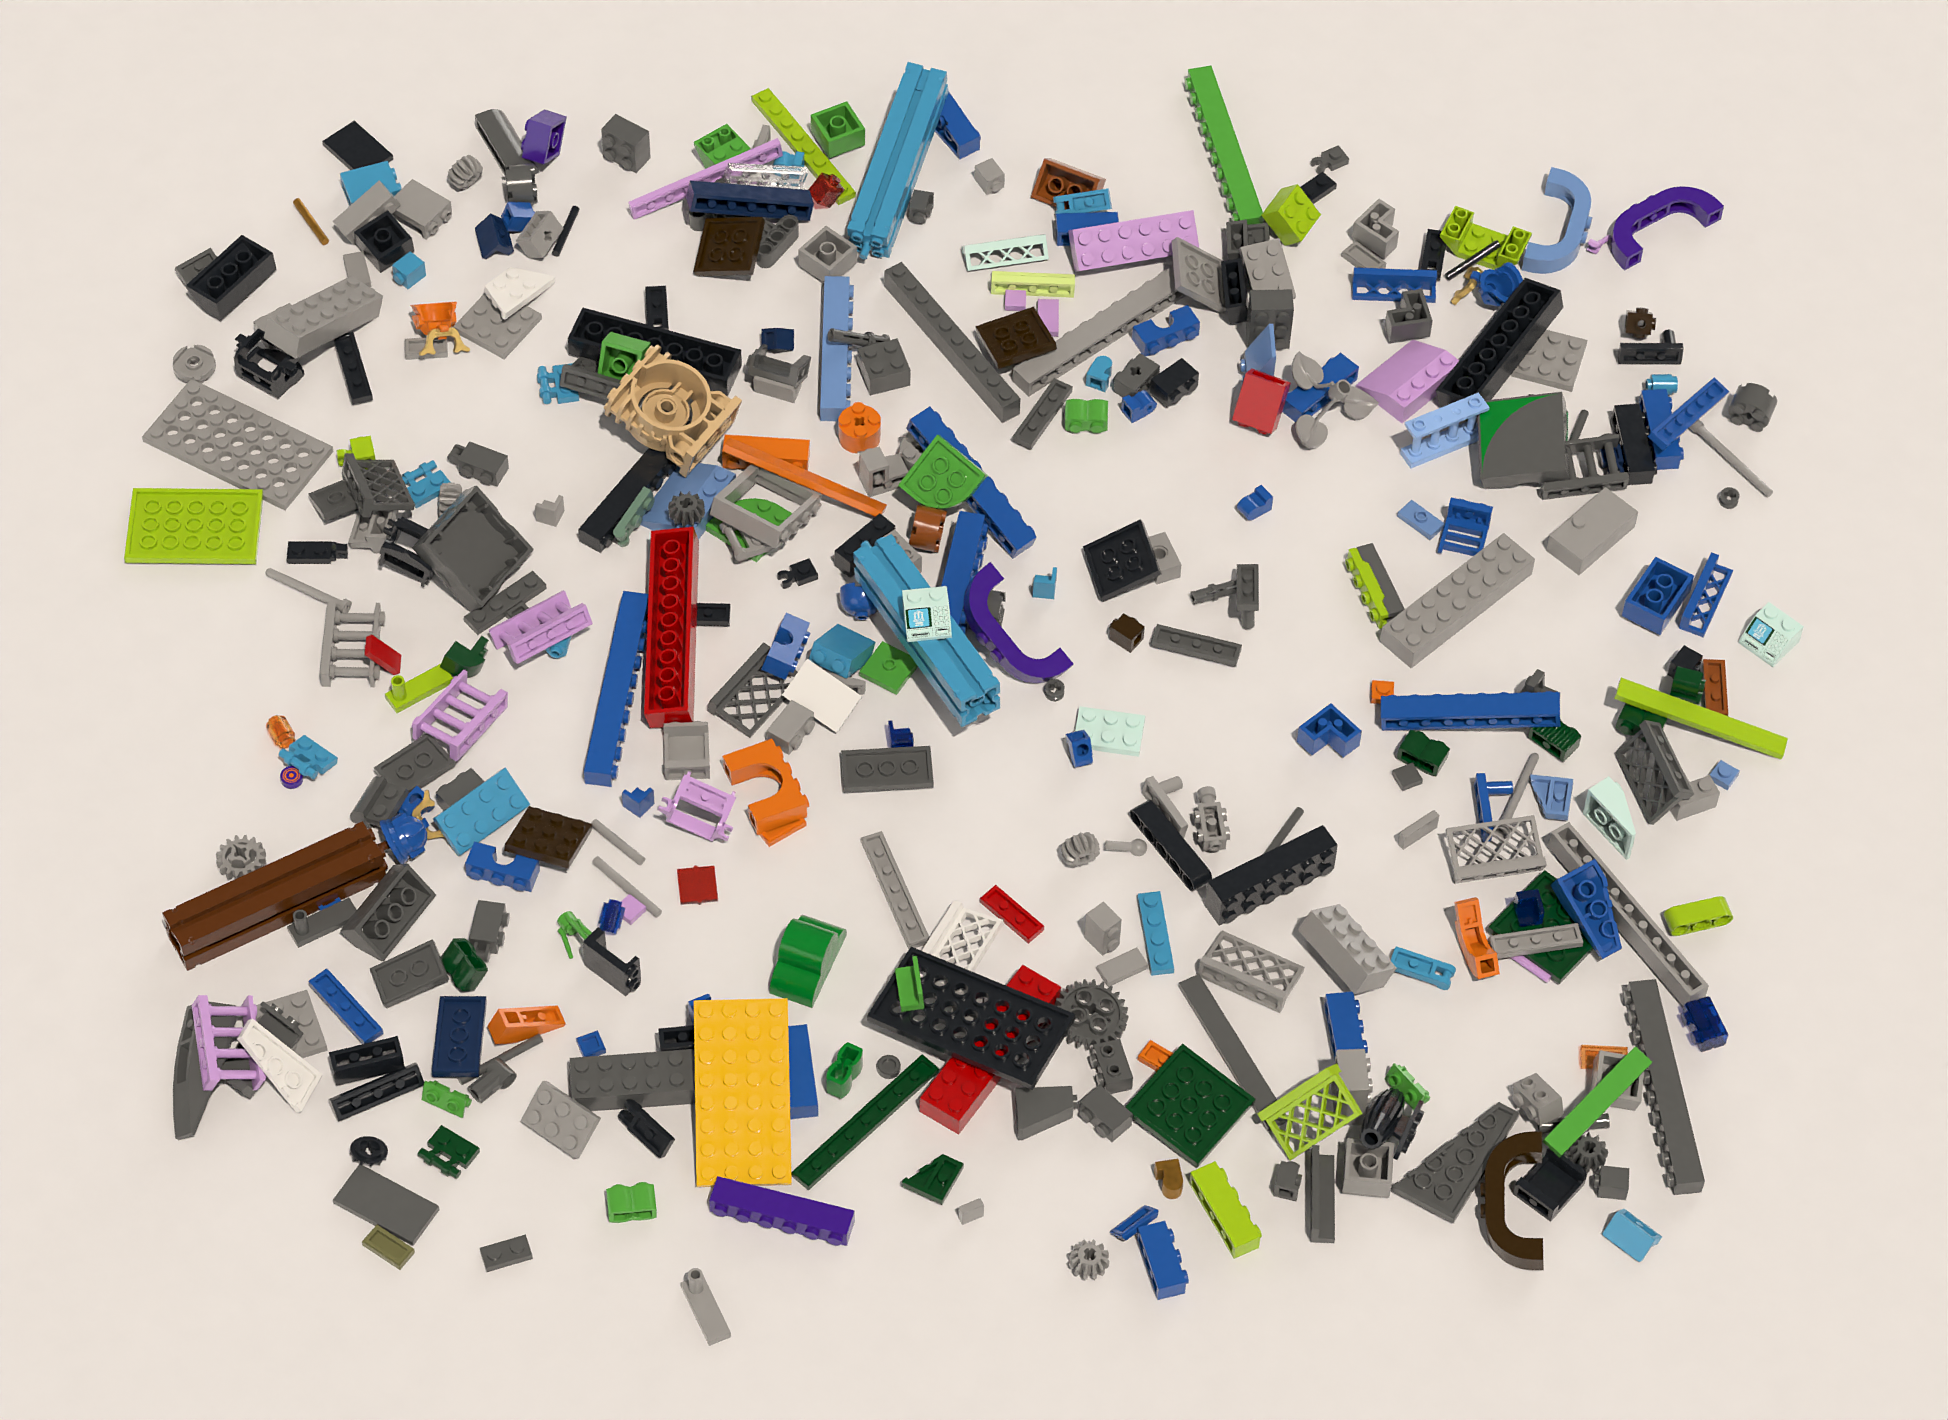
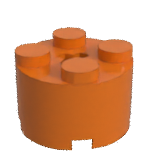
M855 402L852 406L844 409L838 418L840 445L845 450L857 454L858 451L876 448L881 438V417L878 412L861 402Z

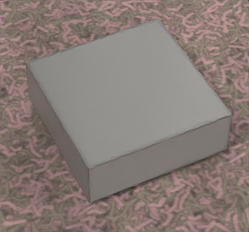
M981 1198L959 1207V1220L962 1225L984 1216V1204Z

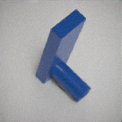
M1476 773L1474 790L1479 823L1492 821L1489 795L1513 794L1512 781L1486 782L1485 773ZM1480 829L1482 842H1485L1490 834Z

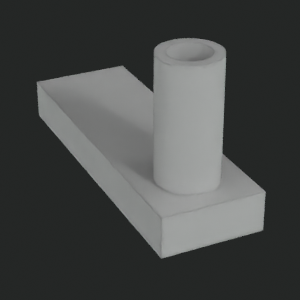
M1154 776L1146 778L1142 794L1147 800H1152L1184 838L1188 823L1167 796L1168 793L1183 788L1181 778L1175 776L1160 783L1157 782Z
M698 1268L691 1269L688 1273V1280L680 1282L681 1288L708 1345L711 1346L730 1338L731 1332L702 1271Z

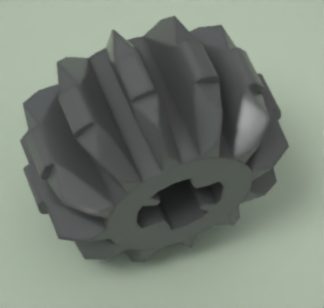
M680 491L679 497L673 496L672 501L668 505L670 519L674 520L675 525L682 524L683 528L686 525L693 527L694 522L700 523L705 515L703 499H700L698 494L692 495L690 491L687 494H683Z
M1588 1132L1586 1137L1582 1135L1568 1149L1567 1154L1570 1157V1161L1581 1165L1587 1173L1590 1171V1168L1597 1172L1599 1166H1604L1606 1163L1608 1149L1605 1148V1141H1599V1135L1593 1138Z

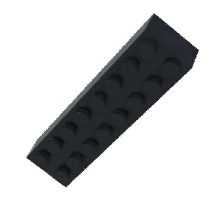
M1524 278L1437 388L1436 393L1439 407H1444L1476 393H1479L1484 401L1492 400L1564 308L1561 290Z
M582 307L568 336L570 355L598 362L600 360L602 341L610 332L650 342V346L653 347L659 345L661 347L660 354L664 356L665 353L669 352L672 355L670 360H679L692 366L705 378L710 391H721L726 396L729 395L742 366L741 349Z

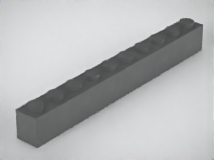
M903 262L884 270V287L996 417L1004 423L1019 415L1021 398Z
M1656 979L1631 981L1628 983L1627 991H1624L1625 1005H1629L1630 1009L1628 1019L1630 1025L1633 1024L1635 1030L1633 1031L1634 1044H1638L1639 1050L1652 1061V1064L1644 1071L1643 1082L1645 1085H1648L1647 1099L1649 1105H1652L1654 1110L1652 1111L1653 1124L1658 1127L1657 1142L1663 1148L1662 1163L1668 1169L1667 1184L1669 1187H1672L1674 1195L1702 1192L1705 1179Z

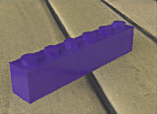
M717 1176L709 1199L710 1212L717 1216H729L741 1222L757 1223L764 1228L773 1227L781 1229L788 1234L796 1233L812 1240L828 1241L836 1246H847L855 1223V1210Z

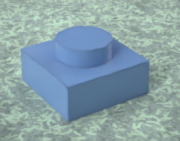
M1720 760L1710 773V776L1715 784L1728 790L1739 776L1740 770Z

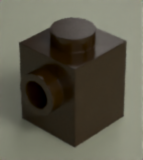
M1125 613L1118 619H1114L1110 624V640L1130 653L1144 639L1145 626Z

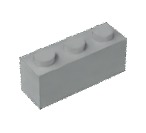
M379 180L334 219L333 222L353 245H356L354 231L387 210L391 214L394 213L401 204Z

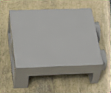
M413 179L394 196L401 204L392 213L394 218L400 217L421 229L425 239L435 234L439 227L452 216L451 201Z
M708 722L664 723L665 780H681L688 771L691 772L690 777L694 779H710Z

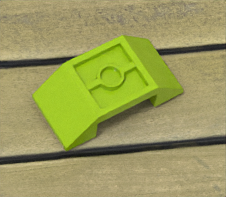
M1458 206L1454 207L1440 234V238L1458 258L1466 260L1497 240L1501 247L1475 264L1492 270L1501 267L1507 262L1517 265L1532 236L1531 232L1513 226L1509 235H1505L1474 224V212Z

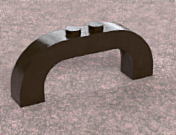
M1542 1131L1523 1132L1503 1140L1495 1147L1488 1158L1485 1168V1183H1480L1481 1197H1485V1204H1481V1218H1485L1486 1234L1489 1244L1502 1260L1521 1269L1544 1270L1543 1238L1517 1236L1509 1230L1505 1223V1179L1507 1174L1514 1167L1521 1164L1542 1163Z

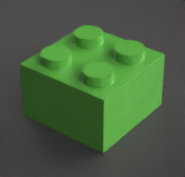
M847 101L811 114V132L828 158L865 145V128Z
M610 332L602 341L598 374L619 380L625 374L630 375L634 364L638 360L642 361L645 358L644 355L650 347V342Z

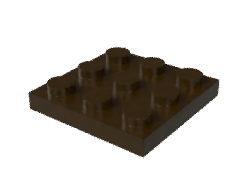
M763 217L706 218L693 271L695 275H753L765 225Z
M1034 306L975 326L977 335L998 369L1057 349L1055 340Z
M529 806L506 841L504 851L569 869L590 835L592 823Z

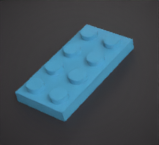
M505 767L435 816L433 820L457 856H460L473 846L474 841L480 842L531 804Z

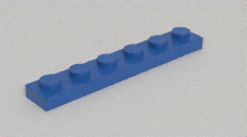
M1714 377L1658 425L1648 437L1664 451L1730 391Z

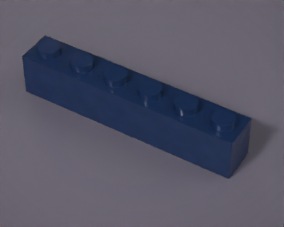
M690 180L686 195L690 212L779 219L786 215H793L798 220L810 221L814 206L810 190Z

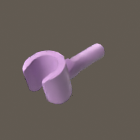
M1607 235L1599 241L1590 239L1586 250L1597 254L1601 246L1611 239V236Z

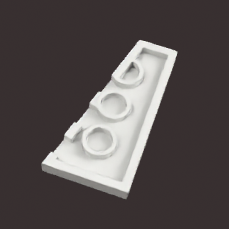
M254 1019L248 1020L237 1040L296 1113L301 1112L323 1074Z

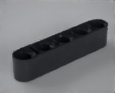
M1147 800L1130 810V816L1134 824L1190 891L1198 889L1212 879L1209 868L1152 800Z

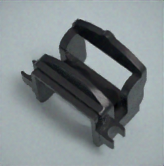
M257 329L252 335L247 337L239 334L235 338L238 341L236 344L238 350L234 356L236 374L239 377L255 384L276 398H280L305 375L302 366L298 362L300 357L295 359L264 338L265 332L261 329ZM260 340L279 349H262L257 346L247 355ZM263 358H266L278 366L271 372L259 367L258 363Z
M405 517L398 518L397 521L388 519L387 524L392 526V528L384 527L383 532L391 536V538H387L381 546L379 566L382 567L385 564L421 582L422 587L429 585L435 574L432 568L418 554L396 544L401 531L420 539L428 529Z

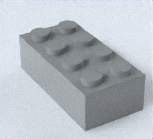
M1340 904L1311 910L1298 929L1354 994L1383 988L1396 970L1390 958L1379 949L1376 942L1362 930L1361 925L1355 922L1348 914V911Z

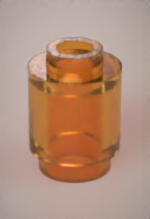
M275 715L268 720L266 729L275 745L285 749L295 742V733L285 716Z

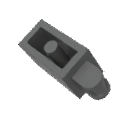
M470 441L466 447L455 444L447 456L450 462L458 465L459 473L465 477H472L484 484L498 487L509 469L508 455Z
M478 900L469 942L475 948L476 955L485 962H489L491 953L498 954L499 946L504 945L505 932H503L504 926L508 927L510 913H506L505 903Z

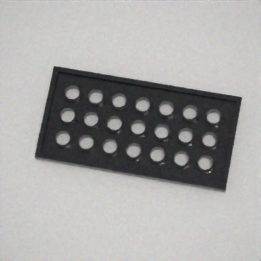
M910 947L898 968L913 966L912 956H917L919 972L926 973L925 977L920 978L923 1000L932 997L936 1001L932 1004L924 1002V1009L900 1013L892 1011L895 1007L900 1006L896 973L894 972L868 1013L867 1021L1033 1090L1076 1019L1075 1014L914 947ZM940 980H945L947 982V984L944 986L935 985V983ZM964 988L967 990V993L959 995L956 993V990ZM980 997H986L988 1001L985 1003H978L976 999ZM1005 1005L1009 1009L1007 1011L1000 1012L997 1010V1007ZM949 1006L957 1008L954 1012H946L944 1010ZM970 1014L977 1016V1018L973 1021H968L965 1019V1017ZM1021 1014L1029 1015V1018L1026 1020H1019L1017 1017ZM917 1015H923L925 1017V1019L922 1021L913 1020V1018ZM1043 1022L1050 1024L1046 1029L1038 1027ZM939 1023L945 1025V1028L942 1030H936L933 1027ZM995 1023L998 1026L995 1029H987L986 1025ZM1012 1031L1017 1032L1019 1034L1015 1038H1009L1006 1036L1007 1033ZM959 1032H964L966 1034V1036L961 1039L954 1037V1035ZM981 1040L987 1043L984 1047L975 1046V1043ZM1032 1040H1036L1039 1042V1044L1034 1047L1027 1045V1043ZM1004 1049L1007 1051V1054L999 1056L995 1052ZM1020 1058H1026L1029 1060L1026 1064L1023 1065L1018 1064L1016 1062Z

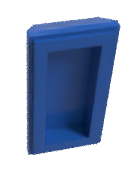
M1144 1205L1113 1228L1110 1234L1127 1241L1137 1233L1138 1227L1148 1225L1156 1219L1159 1211L1156 1208Z

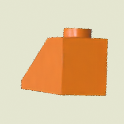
M558 1005L505 1008L497 1010L488 1024V1029L495 1044H510L529 1039L537 1034L541 1035L562 1028L566 1023Z

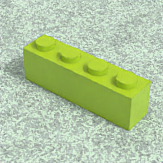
M1216 1161L1191 1171L1189 1184L1232 1257L1235 1259L1258 1249L1260 1238L1262 1237L1261 1231L1250 1220V1213L1247 1207L1241 1205L1235 1187L1229 1185L1225 1170L1219 1168Z

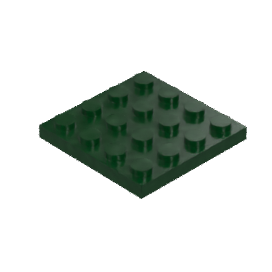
M1544 870L1488 927L1487 932L1492 935L1575 923L1561 905L1550 886L1557 878ZM1580 931L1583 939L1582 947L1523 956L1551 975V979L1560 984L1591 953L1593 947Z
M1182 1043L1126 1105V1108L1133 1114L1135 1121L1198 1168L1252 1107L1256 1099Z

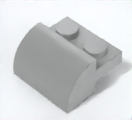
M358 510L348 541L350 547L371 548L373 553H380L381 546L385 540L391 537L385 534L383 529L384 527L392 528V526L387 524L388 519L396 521L399 510L372 511L371 517H362Z

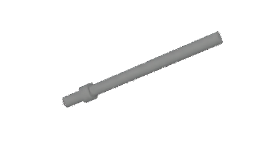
M1700 420L1690 427L1695 434H1700L1766 497L1772 495L1773 490L1716 439Z

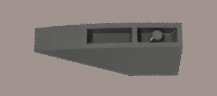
M208 1001L211 1006H236ZM192 1005L186 1008L174 1066L173 1117L175 1138L177 1140L195 1135L212 1090H203ZM211 1016V1025H214V1027H234L237 1016ZM214 1037V1046H217L218 1049H229L232 1037ZM217 1058V1068H220V1070L225 1058Z

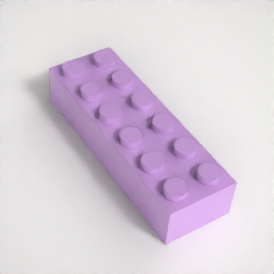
M1193 210L1068 231L1075 272L1173 256L1172 240L1176 237L1199 248Z

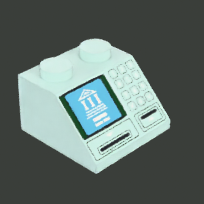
M947 586L902 590L907 642L952 638Z
M1768 602L1754 616L1738 643L1774 667L1800 641L1804 626Z

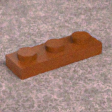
M1703 659L1702 673L1703 679L1706 680L1703 690L1704 708L1728 716L1725 660Z

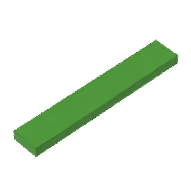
M1635 1046L1542 1142L1560 1158L1652 1064V1061Z

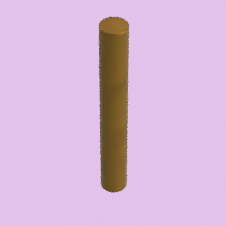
M296 198L293 204L322 245L328 244L329 239L300 198Z

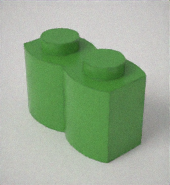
M1083 399L1066 400L1065 430L1073 433L1085 430L1093 433L1108 431V401L1102 399L1088 401Z
M639 1182L631 1187L616 1184L606 1189L609 1222L622 1223L631 1220L641 1221L657 1218L654 1184Z

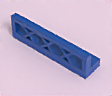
M1354 267L1352 300L1401 302L1402 294L1398 292L1399 290L1422 289L1431 290V296L1424 295L1426 302L1436 303L1437 270ZM1357 287H1363L1369 291L1367 293H1357ZM1380 288H1386L1390 292L1387 294H1381L1378 290Z
M1712 552L1685 608L1679 629L1703 638L1733 574L1732 569L1717 564L1719 555ZM1714 571L1726 575L1725 579L1716 581L1713 575ZM1715 587L1718 594L1709 597L1706 590ZM1708 603L1711 610L1702 613L1699 605ZM1700 619L1704 626L1700 629L1690 624L1692 621Z

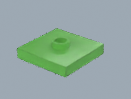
M882 641L859 671V676L897 695L918 666L909 654Z

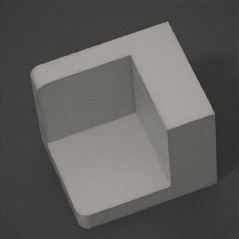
M558 495L555 503L544 500L542 504L536 503V521L557 527L564 513L563 496Z

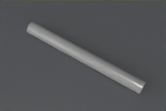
M599 856L593 859L592 863L624 891L645 905L651 914L655 917L661 915L662 910Z

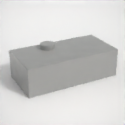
M1605 487L1549 535L1546 551L1577 575H1580L1635 527L1638 511Z

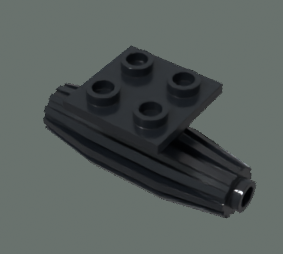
M1397 1088L1386 1089L1372 1102L1363 1118L1360 1132L1362 1145H1365L1368 1149H1376L1393 1135L1400 1141L1393 1157L1398 1160L1401 1153L1406 1154L1410 1143H1412L1415 1137L1417 1126L1424 1115V1111L1421 1110L1424 1101L1419 1100L1411 1117L1403 1115L1405 1096H1403L1402 1091L1400 1092Z

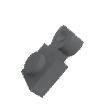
M1339 145L1321 152V157H1315L1311 160L1312 167L1319 165L1316 170L1317 174L1324 172L1326 168L1334 171L1349 164V157Z

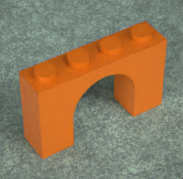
M773 739L722 756L723 769L732 786L756 777H768L781 785L780 790L775 795L748 805L749 820L757 835L807 817L809 801L805 794H801L799 781L797 778L793 779L790 764L784 762L782 749L780 746L775 745Z

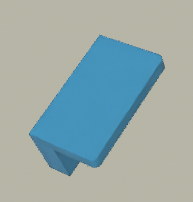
M1626 1209L1617 1211L1603 1232V1236L1638 1262L1643 1261L1650 1248L1657 1245L1662 1238L1660 1234Z

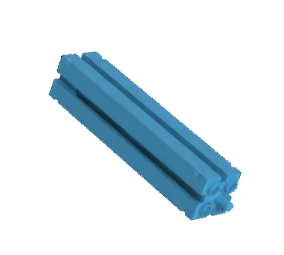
M907 62L905 73H903L853 210L851 221H849L847 227L848 236H850L849 241L857 246V252H860L859 257L861 259H867L869 251H872V255L879 258L890 257L891 248L894 246L943 110L945 99L949 93L948 84H946L947 71L935 68L927 70L923 68V65Z
M892 534L876 540L873 547L868 541L862 542L861 547L853 552L856 565L854 568L855 579L862 585L864 592L950 712L957 718L960 726L964 727L976 721L977 716L982 713L986 716L1000 709V697L998 696L1000 693V682L993 676L990 668L951 615L952 638L907 642L902 590L931 587L902 547L896 543V539Z

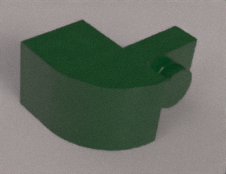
M481 636L471 650L455 641L444 655L440 667L454 676H458L463 670L467 671V678L477 675L486 660L484 657L488 652L486 646L489 640Z

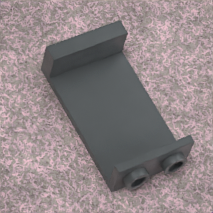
M263 1001L260 1005L266 1012L258 1023L292 1049L304 1034L297 1028L300 1024L291 1016H288L287 1019L283 1017V1011L274 1003L269 1006ZM240 1043V1044L237 1046L236 1049H245V1048H244V1047L241 1045V1043ZM228 1058L223 1063L221 1070H250L249 1058ZM224 1079L248 1099H251L257 1092V1090H253L252 1079Z

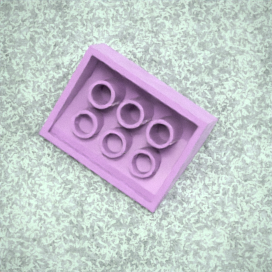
M1411 340L1356 384V388L1372 396L1379 402L1378 405L1403 423L1437 396V388L1459 360L1444 349Z

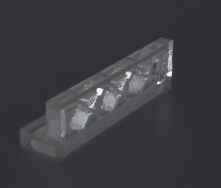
M728 163L723 179L724 183L756 184L766 187L776 185L779 188L795 186L806 190L804 182L808 171L807 167Z

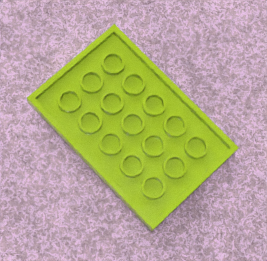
M133 488L124 555L125 563L256 564L263 489Z

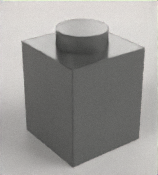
M1601 1165L1599 1174L1594 1176V1188H1598L1597 1197L1626 1200L1629 1190L1630 1168Z

